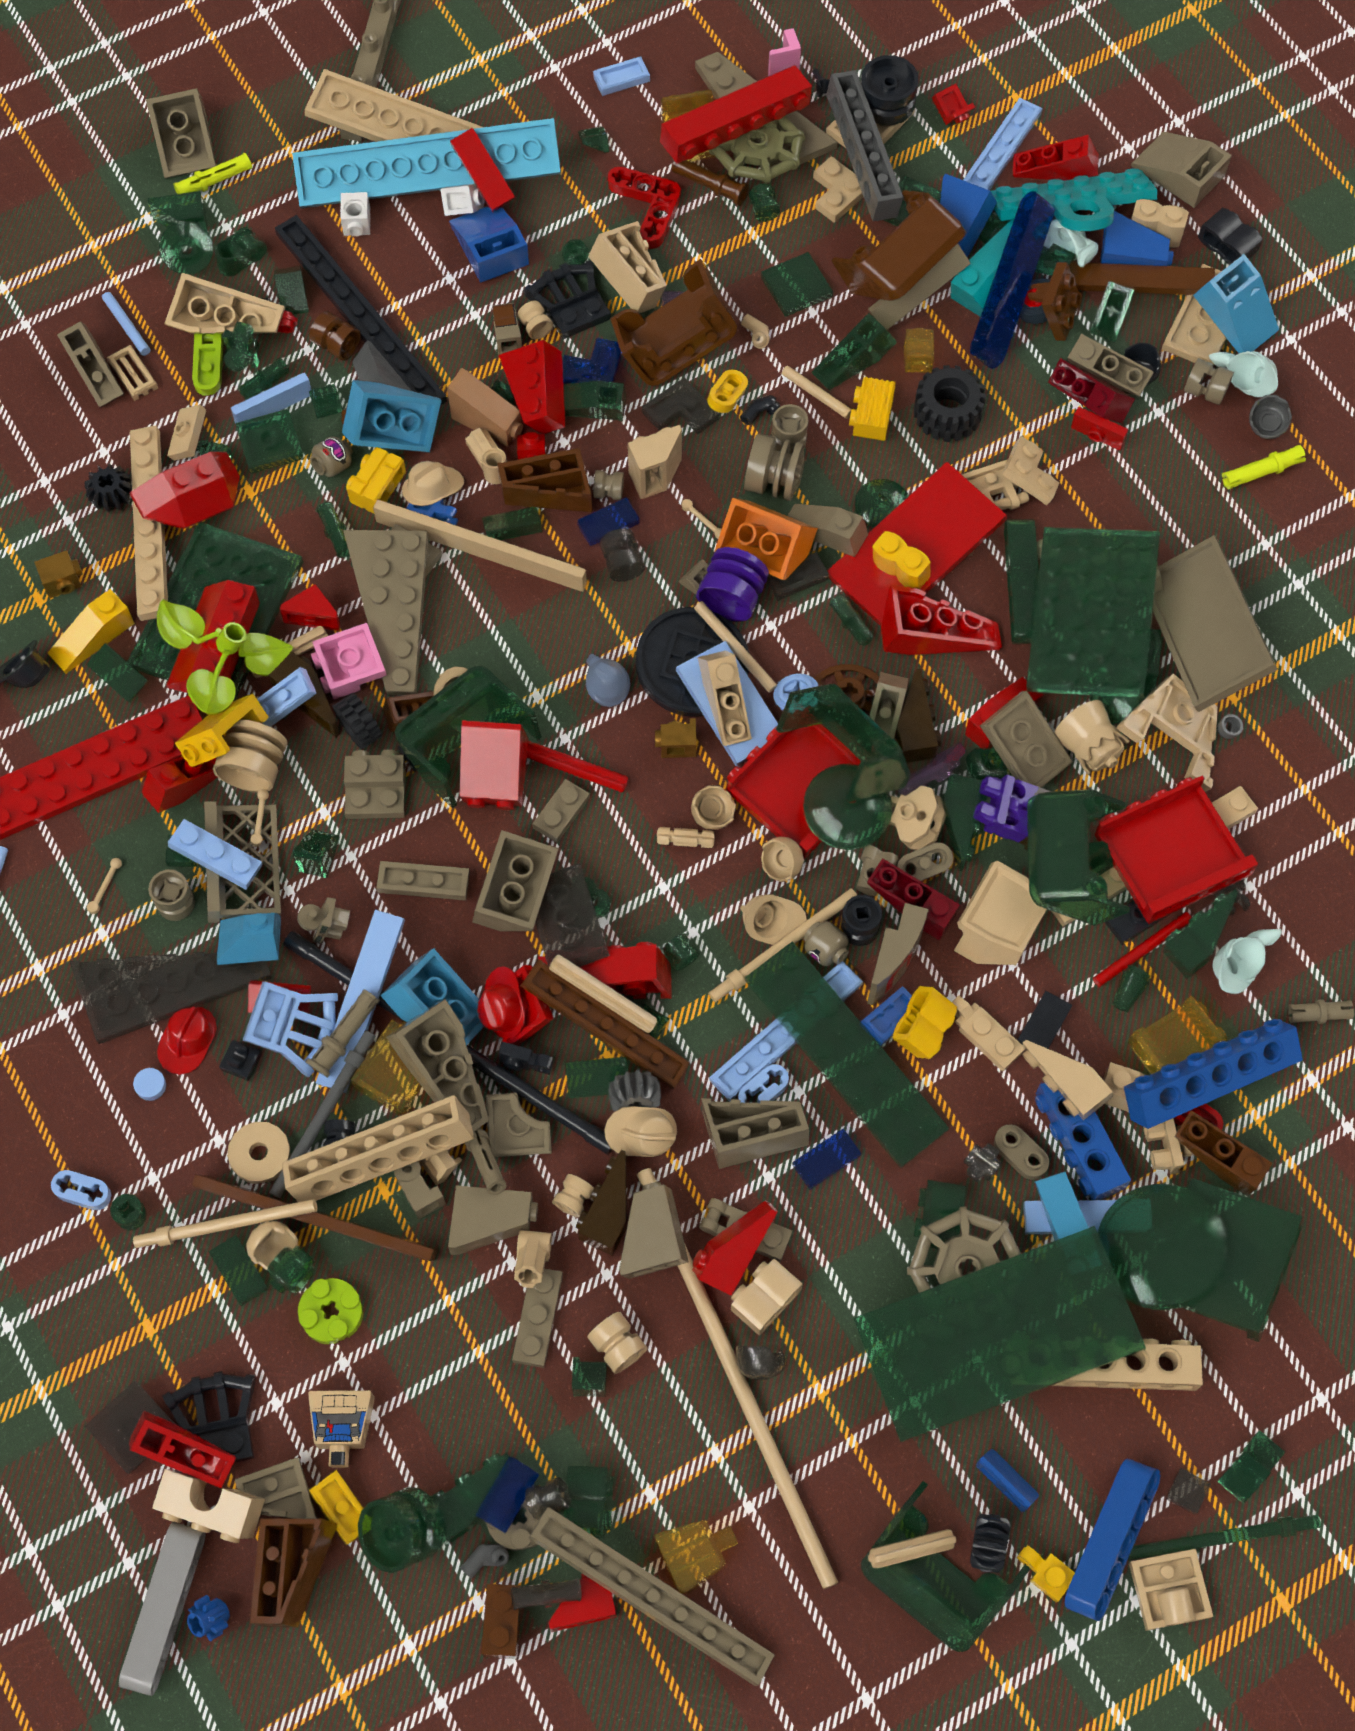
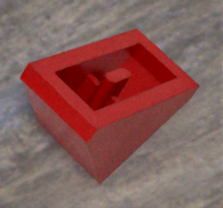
M316 584L281 604L280 612L286 624L314 628L322 626L324 629L340 631L341 625L336 610Z

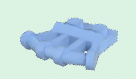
M266 981L262 982L243 1041L282 1054L302 1074L310 1077L314 1070L305 1061L308 1058L311 1059L322 1045V1038L326 1037V1035L330 1036L336 1024L335 1001H338V993L300 994ZM323 1002V1019L297 1010L299 1003ZM294 1018L320 1027L318 1039L291 1031ZM287 1039L314 1049L303 1061L286 1046Z

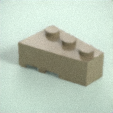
M701 1098L702 1115L719 1169L809 1145V1127L800 1102L760 1100V1103H743L737 1099H731V1102H714L711 1099Z

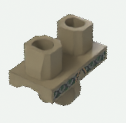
M327 897L321 909L314 904L303 906L297 915V921L307 931L317 930L312 942L321 944L325 937L340 940L343 930L345 931L347 928L350 910L335 907L336 899Z

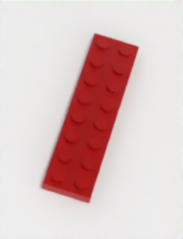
M189 695L1 776L0 840L143 778L147 775L149 769L182 757L175 742L202 721L198 709Z

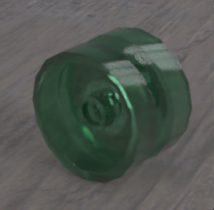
M410 1486L369 1502L361 1511L358 1521V1538L364 1554L371 1564L381 1571L389 1573L403 1570L414 1565V1563L434 1556L440 1549L444 1537L443 1519L439 1507L429 1494L420 1488Z

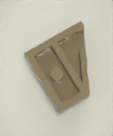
M298 1457L235 1479L238 1490L265 1499L260 1515L290 1519H317L301 1461Z

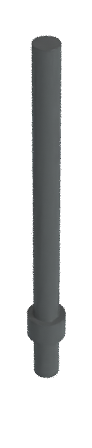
M365 1030L354 1050L348 1052L344 1059L346 1064L289 1160L306 1154L309 1151L356 1069L360 1070L366 1060L364 1056L376 1037L374 1034ZM283 1170L269 1192L279 1199L286 1190Z

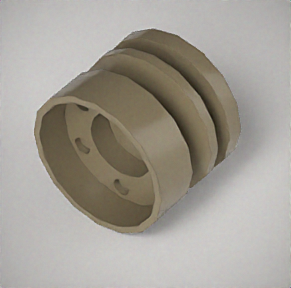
M757 433L748 460L744 490L763 495L769 483L773 484V497L778 498L783 486L785 487L784 500L792 501L794 493L800 485L804 470V443L797 442L791 454L790 440L786 439L781 451H777L776 437Z

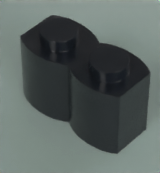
M1223 207L1202 225L1198 235L1199 240L1208 249L1218 253L1229 265L1243 254L1250 259L1258 252L1263 238L1255 228L1242 223L1235 212Z

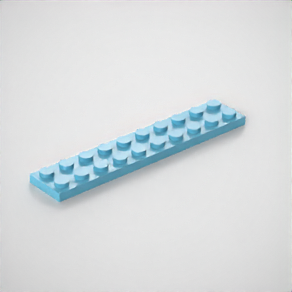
M554 118L474 129L505 181L561 174ZM467 130L292 153L299 207L306 208L341 203V193L367 192L369 199L474 184L450 145L452 139Z

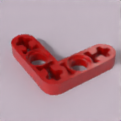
M614 167L608 173L609 189L615 194L651 203L640 228V234L643 240H647L649 249L660 247L664 242L680 203L681 188L679 184L672 180L625 167ZM643 183L651 186L647 191H641L637 187ZM657 211H664L668 215L664 218H657L653 214ZM653 226L656 227V234L648 237L652 234Z

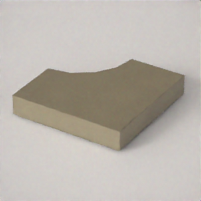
M517 1093L486 1095V1110L489 1118L487 1122L490 1139L489 1146L494 1157L552 1154L550 1122L539 1121L527 1115L520 1106Z

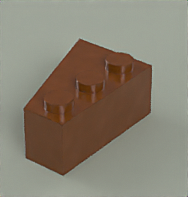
M580 448L497 464L505 505L592 512L591 491Z
M260 1519L250 1624L263 1627L298 1628L338 1524L324 1519Z

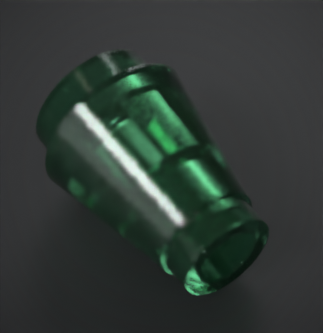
M1128 965L1126 970L1121 972L1112 1005L1121 1011L1129 1012L1130 1008L1149 986L1148 979L1150 975L1136 966Z

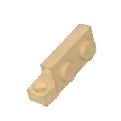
M959 995L952 1001L957 1006L955 1016L958 1019L955 1023L960 1027L959 1031L1001 1071L1004 1072L1025 1051L1023 1045L982 1007H979L976 1003L970 1006Z

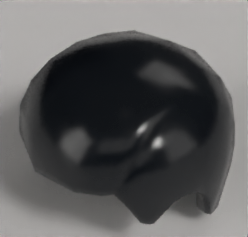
M1136 343L1125 349V357L1154 372L1146 386L1158 378L1162 365L1159 352L1155 346L1150 343Z

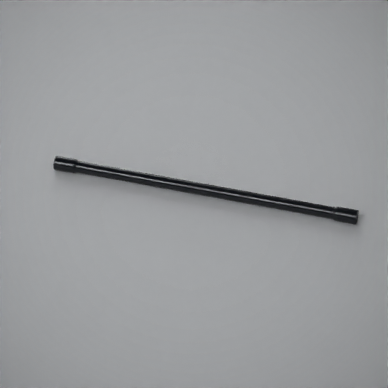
M291 931L287 935L283 946L303 959L311 961L349 986L353 970L318 949L315 944L295 931ZM379 996L380 1001L377 1005L402 1020L386 1001ZM466 1045L468 1053L472 1057L473 1067L513 1093H517L519 1097L571 1129L606 1155H609L613 1150L605 1139L604 1130L588 1123L474 1048Z

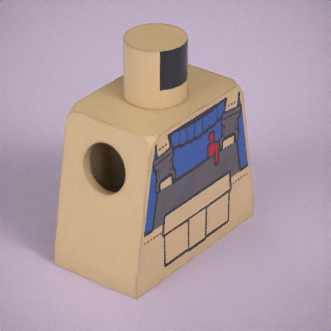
M309 1391L314 1444L318 1449H329V1467L346 1468L349 1465V1449H364L375 1396L371 1391Z

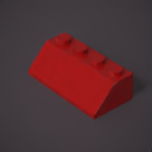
M230 580L205 587L196 612L203 618L205 623L204 633L201 637L215 632L217 628L222 630L230 622L240 624L245 629L246 634H248L260 604L255 587ZM217 637L201 644H195L192 641L188 648L180 649L167 682V688L187 693V680L193 672L199 669H206L214 674L215 668L222 656L216 645ZM238 651L228 655L219 676L231 679L239 659Z

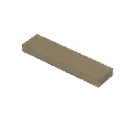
M957 243L904 296L893 301L880 299L868 310L885 332L971 263Z

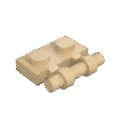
M1007 460L961 474L1001 510L1007 508L1013 510L1019 508L1020 504L1029 502L1028 493L1026 491L1016 493L1015 488L1019 486L1002 475ZM1004 493L1005 498L993 501L991 496Z

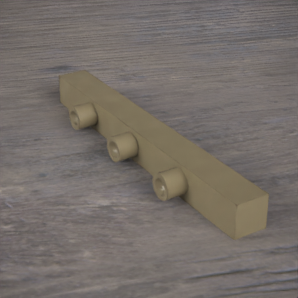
M401 0L373 1L351 79L375 88L377 87ZM339 129L341 139L362 142L363 137Z

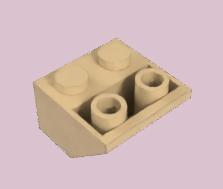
M680 425L672 428H663L655 434L646 437L640 436L628 443V471L640 499L668 489L682 460V429Z

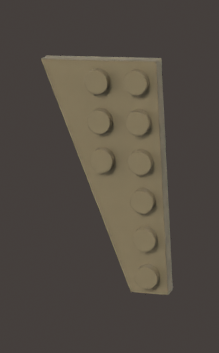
M719 52L695 61V69L715 99H719L757 82ZM794 111L786 115L797 129L805 134V141L802 143L799 157L800 165L837 149L838 142L799 112ZM780 124L777 125L776 128L779 130V132L781 130L783 132H786ZM755 139L754 143L759 144L760 139ZM784 143L783 149L790 151L791 143ZM779 159L775 160V163L769 168L781 163L782 161Z
M343 530L368 626L387 676L382 677L385 690L388 695L416 694L429 534L427 531Z

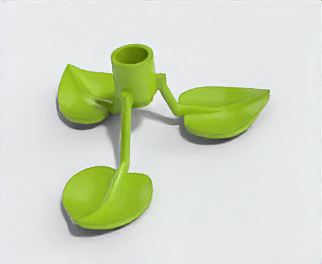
M164 599L161 600L158 607V630L162 638L169 645L178 649H186L192 641L195 644H201L217 637L216 645L222 656L215 668L214 674L206 669L196 670L189 676L186 684L190 699L202 712L209 715L225 711L235 698L234 682L228 677L219 676L228 655L238 651L239 656L245 657V665L250 671L258 675L268 676L293 649L291 645L272 636L261 633L246 634L245 629L235 622L227 623L222 630L217 628L215 632L201 637L204 633L205 623L196 611L183 605L170 603Z

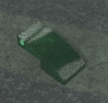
M107 643L87 663L101 679L128 702H131L149 681Z

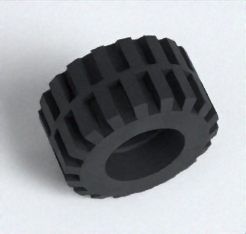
M943 365V369L940 370L936 367L932 369V374L927 372L923 376V380H920L916 391L914 418H917L916 423L918 427H923V432L926 435L931 433L933 434V439L938 440L940 437L944 438V442H950L951 438L959 441L962 436L969 437L972 430L976 431L979 422H981L986 394H984V385L979 384L980 379L978 376H971L972 371L968 369L963 371L960 366L956 365L955 368ZM951 399L962 406L948 408L942 406L937 401Z

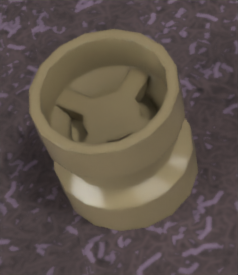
M596 470L593 497L603 499L606 495L613 500H622L624 472H614L607 475L605 471Z

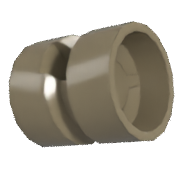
M1198 358L1189 375L1184 392L1196 397L1203 394L1206 401L1220 406L1234 372L1223 367L1214 369L1212 363ZM1205 375L1212 376L1208 387L1201 385Z
M788 404L779 407L774 412L771 436L776 437L777 451H781L786 439L791 441V454L797 442L804 443L805 448L809 420L807 413L801 407Z
M167 869L153 876L148 890L161 916L170 921L182 920L189 916L195 907V897L183 874L176 870Z

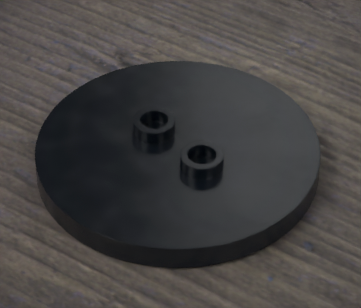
M694 607L677 608L665 612L646 627L638 642L635 668L642 688L656 704L675 714L700 717L704 715L677 674L676 667L723 641L697 613ZM713 612L749 653L747 644L740 631L728 619ZM737 658V660H738L739 663L741 664V666H742V668L744 669V671L746 672V674L749 675V670H748V669L745 667V665Z

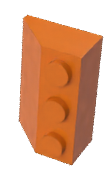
M732 498L714 551L723 547L747 551L766 565L770 575L786 580L809 555L818 528L754 502Z

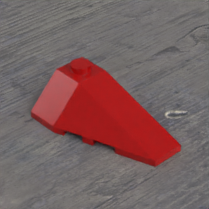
M896 585L889 587L881 624L884 652L919 655L990 651L1002 648L997 622L969 610L962 612L949 606L950 602L943 599L938 602L925 596L926 592L917 588Z

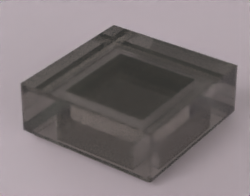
M1180 1468L1165 1499L1196 1515L1211 1484Z

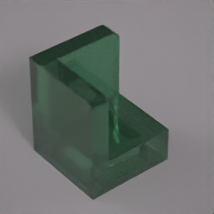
M573 1357V1396L606 1397L607 1363L581 1362L580 1357Z

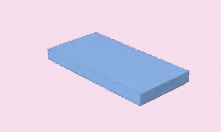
M726 641L676 667L677 674L721 744L722 741L703 686L698 657L721 651L733 653ZM737 658L736 662L752 739L723 746L735 766L745 762L748 754L756 746L762 748L768 742L766 737L775 727L781 728Z

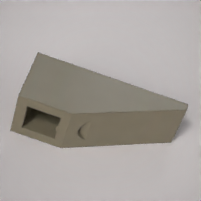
M1083 334L1080 335L1067 357L1068 362L1120 390L1139 397L1154 373L1150 369Z

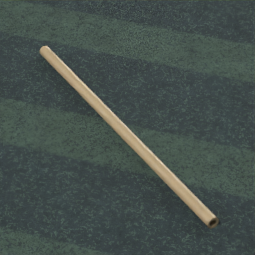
M651 1168L644 1169L637 1174L641 1186L657 1182ZM685 1245L689 1263L678 1265V1268L822 1588L825 1590L836 1585L838 1580L702 1281L698 1280L692 1270L693 1260Z

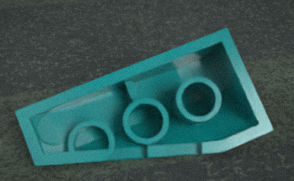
M1019 219L1010 220L969 260L971 264L959 272L951 281V299L994 326L1012 302L1013 294L1019 282L1024 263L1027 260L1036 230Z

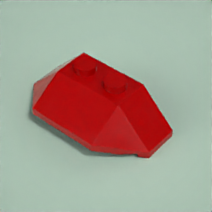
M208 452L159 473L129 494L143 519L154 520L162 524L186 529L232 509L240 475L227 452Z

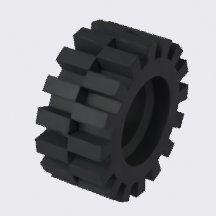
M351 693L333 705V710L336 713V717L340 720V724L360 749H364L382 737L381 730L377 726L376 720L373 719V715L355 693Z

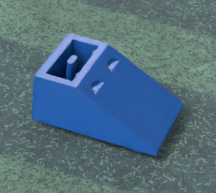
M489 206L474 213H468L449 221L480 283L529 265L527 243L517 224L502 207L492 212Z

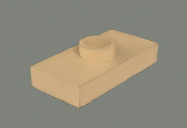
M200 404L179 410L167 455L173 461L195 455L206 409Z

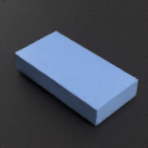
M641 56L593 71V78L602 96L650 82V74Z

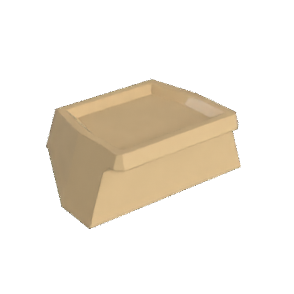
M999 861L992 862L957 922L958 928L962 930L963 935L954 951L976 964L1016 966L1048 910L1052 898L1024 875Z

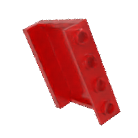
M807 702L800 709L795 707L785 718L787 722L781 728L775 727L766 737L768 742L762 748L756 746L746 757L748 762L742 768L736 766L726 778L728 780L726 791L776 837H789L796 841L802 849L804 860L881 782L885 773L877 764L873 768L868 766L808 713L810 705Z
M1203 775L1192 779V777L1186 778L1179 782L1174 789L1169 791L1162 789L1153 794L1150 800L1143 803L1136 801L1126 807L1124 812L1117 815L1110 813L1099 821L1095 837L1148 924L1252 876L1258 866V862L1252 854L1245 857L1201 787L1205 780Z

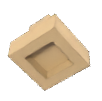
M452 1148L419 1160L435 1185L445 1182L451 1172L462 1161L460 1157L452 1159L449 1155Z

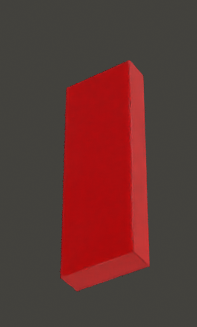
M473 127L450 141V145L492 212L515 199L514 194Z

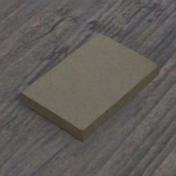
M1027 691L1020 692L980 725L1016 780L1042 788L1073 762Z

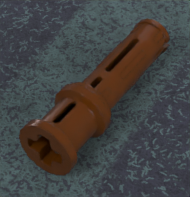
M687 160L678 164L674 161L672 164L673 173L682 175L689 180L710 188L717 197L724 196L734 201V204L737 206H741L746 200L749 184L745 182L740 184L730 179V176L727 174L718 175Z

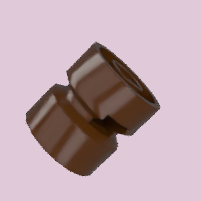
M324 311L313 322L309 332V339L324 350L328 349L330 354L344 361L350 358L359 346L361 332L349 323L342 322V319L329 311Z

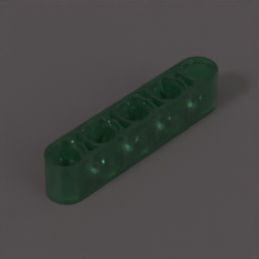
M1007 519L1004 524V544L1012 644H1042L1043 619L1035 520Z

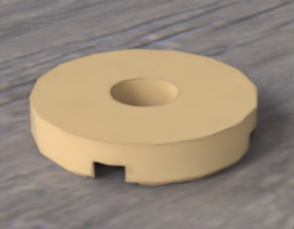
M253 1122L244 1125L233 1135L228 1145L227 1154L232 1170L240 1179L250 1184L268 1183L277 1179L283 1170L282 1163L288 1161L291 1156L288 1138L279 1127L269 1122ZM257 1146H265L268 1149L266 1157L261 1160L251 1158L252 1150Z

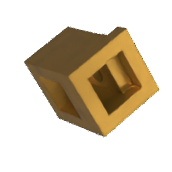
M691 718L690 724L673 721L668 724H661V730H655V747H661V758L696 757V718Z

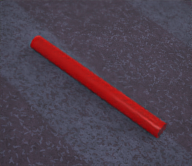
M1184 912L1094 976L1093 981L1096 986H1103L1193 921L1192 916L1188 912Z

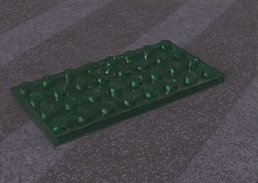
M1095 1226L853 1318L901 1443L1146 1350L1144 1341Z

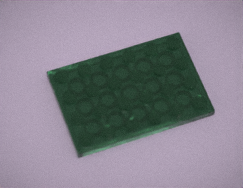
M200 522L167 583L168 602L183 605L196 611L203 591L207 586L225 580L254 586L260 604L249 633L268 635L280 611L281 604L284 603L304 561L300 555ZM157 618L149 619L127 664L131 669L168 681L180 649L169 645L162 638L158 630ZM239 656L231 677L236 692L233 701L236 700L250 671L245 665V657Z
M1044 527L1026 685L1027 692L1145 698L1160 531Z

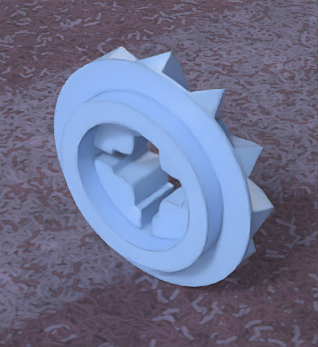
M806 674L789 675L783 678L774 689V701L782 712H791L795 707L800 709L806 702L810 706H815L816 699L820 697L818 683L813 677ZM800 688L802 695H799L798 699L793 700L792 696Z

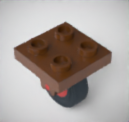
M1057 262L1051 280L1045 278L1035 279L1019 289L1015 296L1014 306L1018 316L1024 322L1038 324L1048 321L1055 340L1066 341L1069 330L1074 326V316L1077 308L1081 306L1082 295L1078 292L1075 276L1071 273L1068 263Z

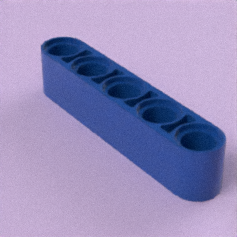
M1128 1458L1121 1464L1065 1596V1607L1095 1621H1100L1104 1616L1160 1483V1471L1158 1469Z

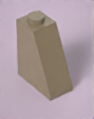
M661 1182L646 1184L642 1186V1191L636 1192L633 1195L619 1269L621 1276L632 1279L689 1263L672 1189L664 1184L661 1185Z
M456 1185L448 1244L450 1254L460 1255L519 1235L520 1230L530 1231L531 1221L536 1222L538 1214V1203L533 1202L532 1192L504 1190L499 1194L492 1195L488 1193L487 1188Z

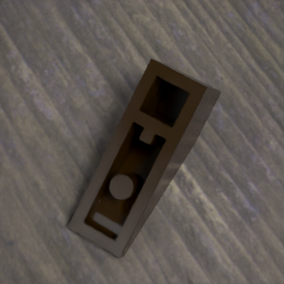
M291 652L268 675L272 687L299 667L306 669L316 694L297 708L337 738L340 734L338 725L315 673L314 664L305 656L300 658L294 652Z

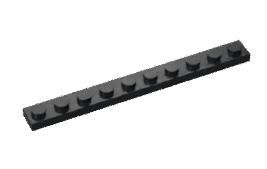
M295 215L276 226L275 232L279 239L348 323L360 330L361 339L364 342L370 341L411 391L440 398L441 405L446 403L447 397L301 219Z

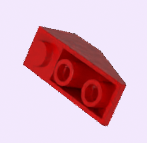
M1089 135L1080 136L1013 154L1014 178L1060 179L1063 181L1073 180L1076 176L1098 175L1099 154Z
M182 756L151 768L147 772L141 793L158 813L177 806L218 778L213 771L216 758L191 767Z

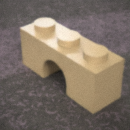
M176 1469L164 1470L152 1509L163 1512L162 1518L181 1523L182 1519L192 1522V1529L205 1533H210L211 1529L221 1532V1539L233 1543H239L240 1539L253 1538L265 1502L264 1498L238 1489H222L218 1503L214 1508L210 1509L204 1500V1489L207 1482Z

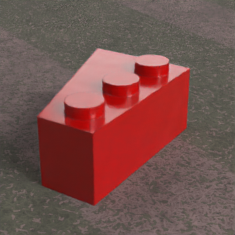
M541 340L498 355L524 424L541 434L565 428L562 351L545 340Z

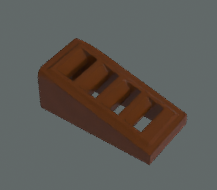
M434 691L388 697L383 706L390 732L445 719L435 700ZM429 701H434L436 711L432 712ZM418 704H422L424 713H420ZM407 707L411 708L412 715H408Z

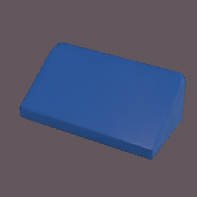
M990 1449L977 1462L976 1467L1021 1512H1025L1039 1497L1038 1492L994 1449Z

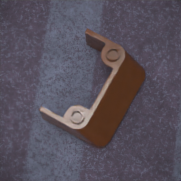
M904 190L902 195L907 204L906 209L910 214L877 247L863 245L853 252V256L850 259L834 257L831 261L851 294L893 301L904 296L963 239L966 230L962 223L929 193Z

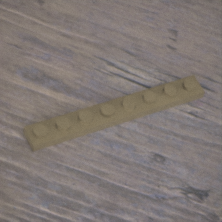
M549 1507L545 1509L529 1536L530 1540L752 1685L758 1686L774 1657L773 1653Z

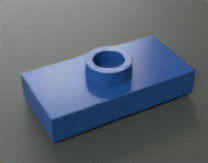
M902 986L860 1022L859 1026L879 1047L893 1036L897 1023L906 1013L907 1005L912 995Z

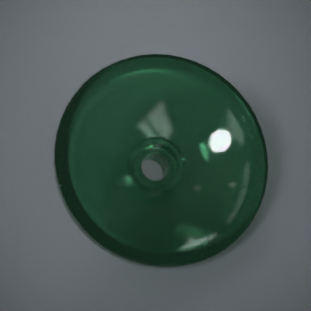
M839 764L824 769L813 778L805 792L803 811L809 828L821 841L838 849L855 850L871 845L886 831L892 816V800L887 787L876 774L861 766ZM852 796L855 798L856 802L849 803L846 800V797Z

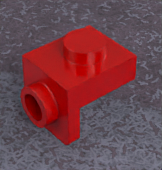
M956 83L931 97L945 125L954 121L956 125L970 118L969 112L975 108L974 103L967 105Z
M528 432L517 436L518 460L546 454L545 434Z

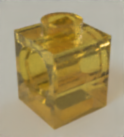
M906 329L904 340L905 372L932 373L934 362L933 329Z

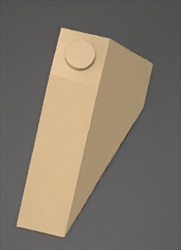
M182 273L165 325L191 334L277 333L285 306Z

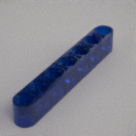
M1035 191L1027 193L1019 204L970 345V353L990 369L997 368L1006 356L1055 213L1054 207Z

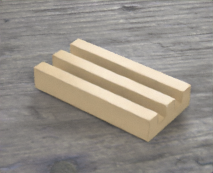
M131 345L107 357L108 363L134 401L139 399L138 395L140 394L144 396L149 394L148 390L151 388L153 391L158 389L156 381ZM125 355H130V357L132 358V360L134 361V363L136 364L144 378L147 380L146 383H142V381L140 380L132 366L125 358ZM119 359L138 387L134 389L116 360Z

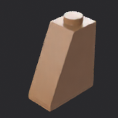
M461 368L447 387L451 418L473 430L478 428L487 429L493 440L508 447L514 438L517 439V436L521 434L523 429L519 410L470 372Z

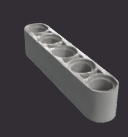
M176 1522L170 1524L120 1673V1688L153 1696L156 1692L202 1552L206 1536L205 1532L192 1529L191 1526Z

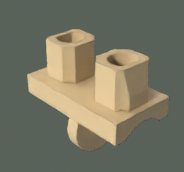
M1169 1119L1149 1129L1143 1127L1147 1142L1162 1140L1164 1149L1153 1150L1150 1153L1153 1170L1169 1169L1170 1175L1180 1173L1179 1168L1184 1167L1181 1148L1184 1157L1192 1156L1193 1153L1174 1137L1177 1133L1174 1119Z

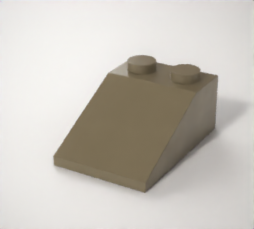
M197 88L146 99L165 179L194 173L198 170H208L216 166L202 96Z

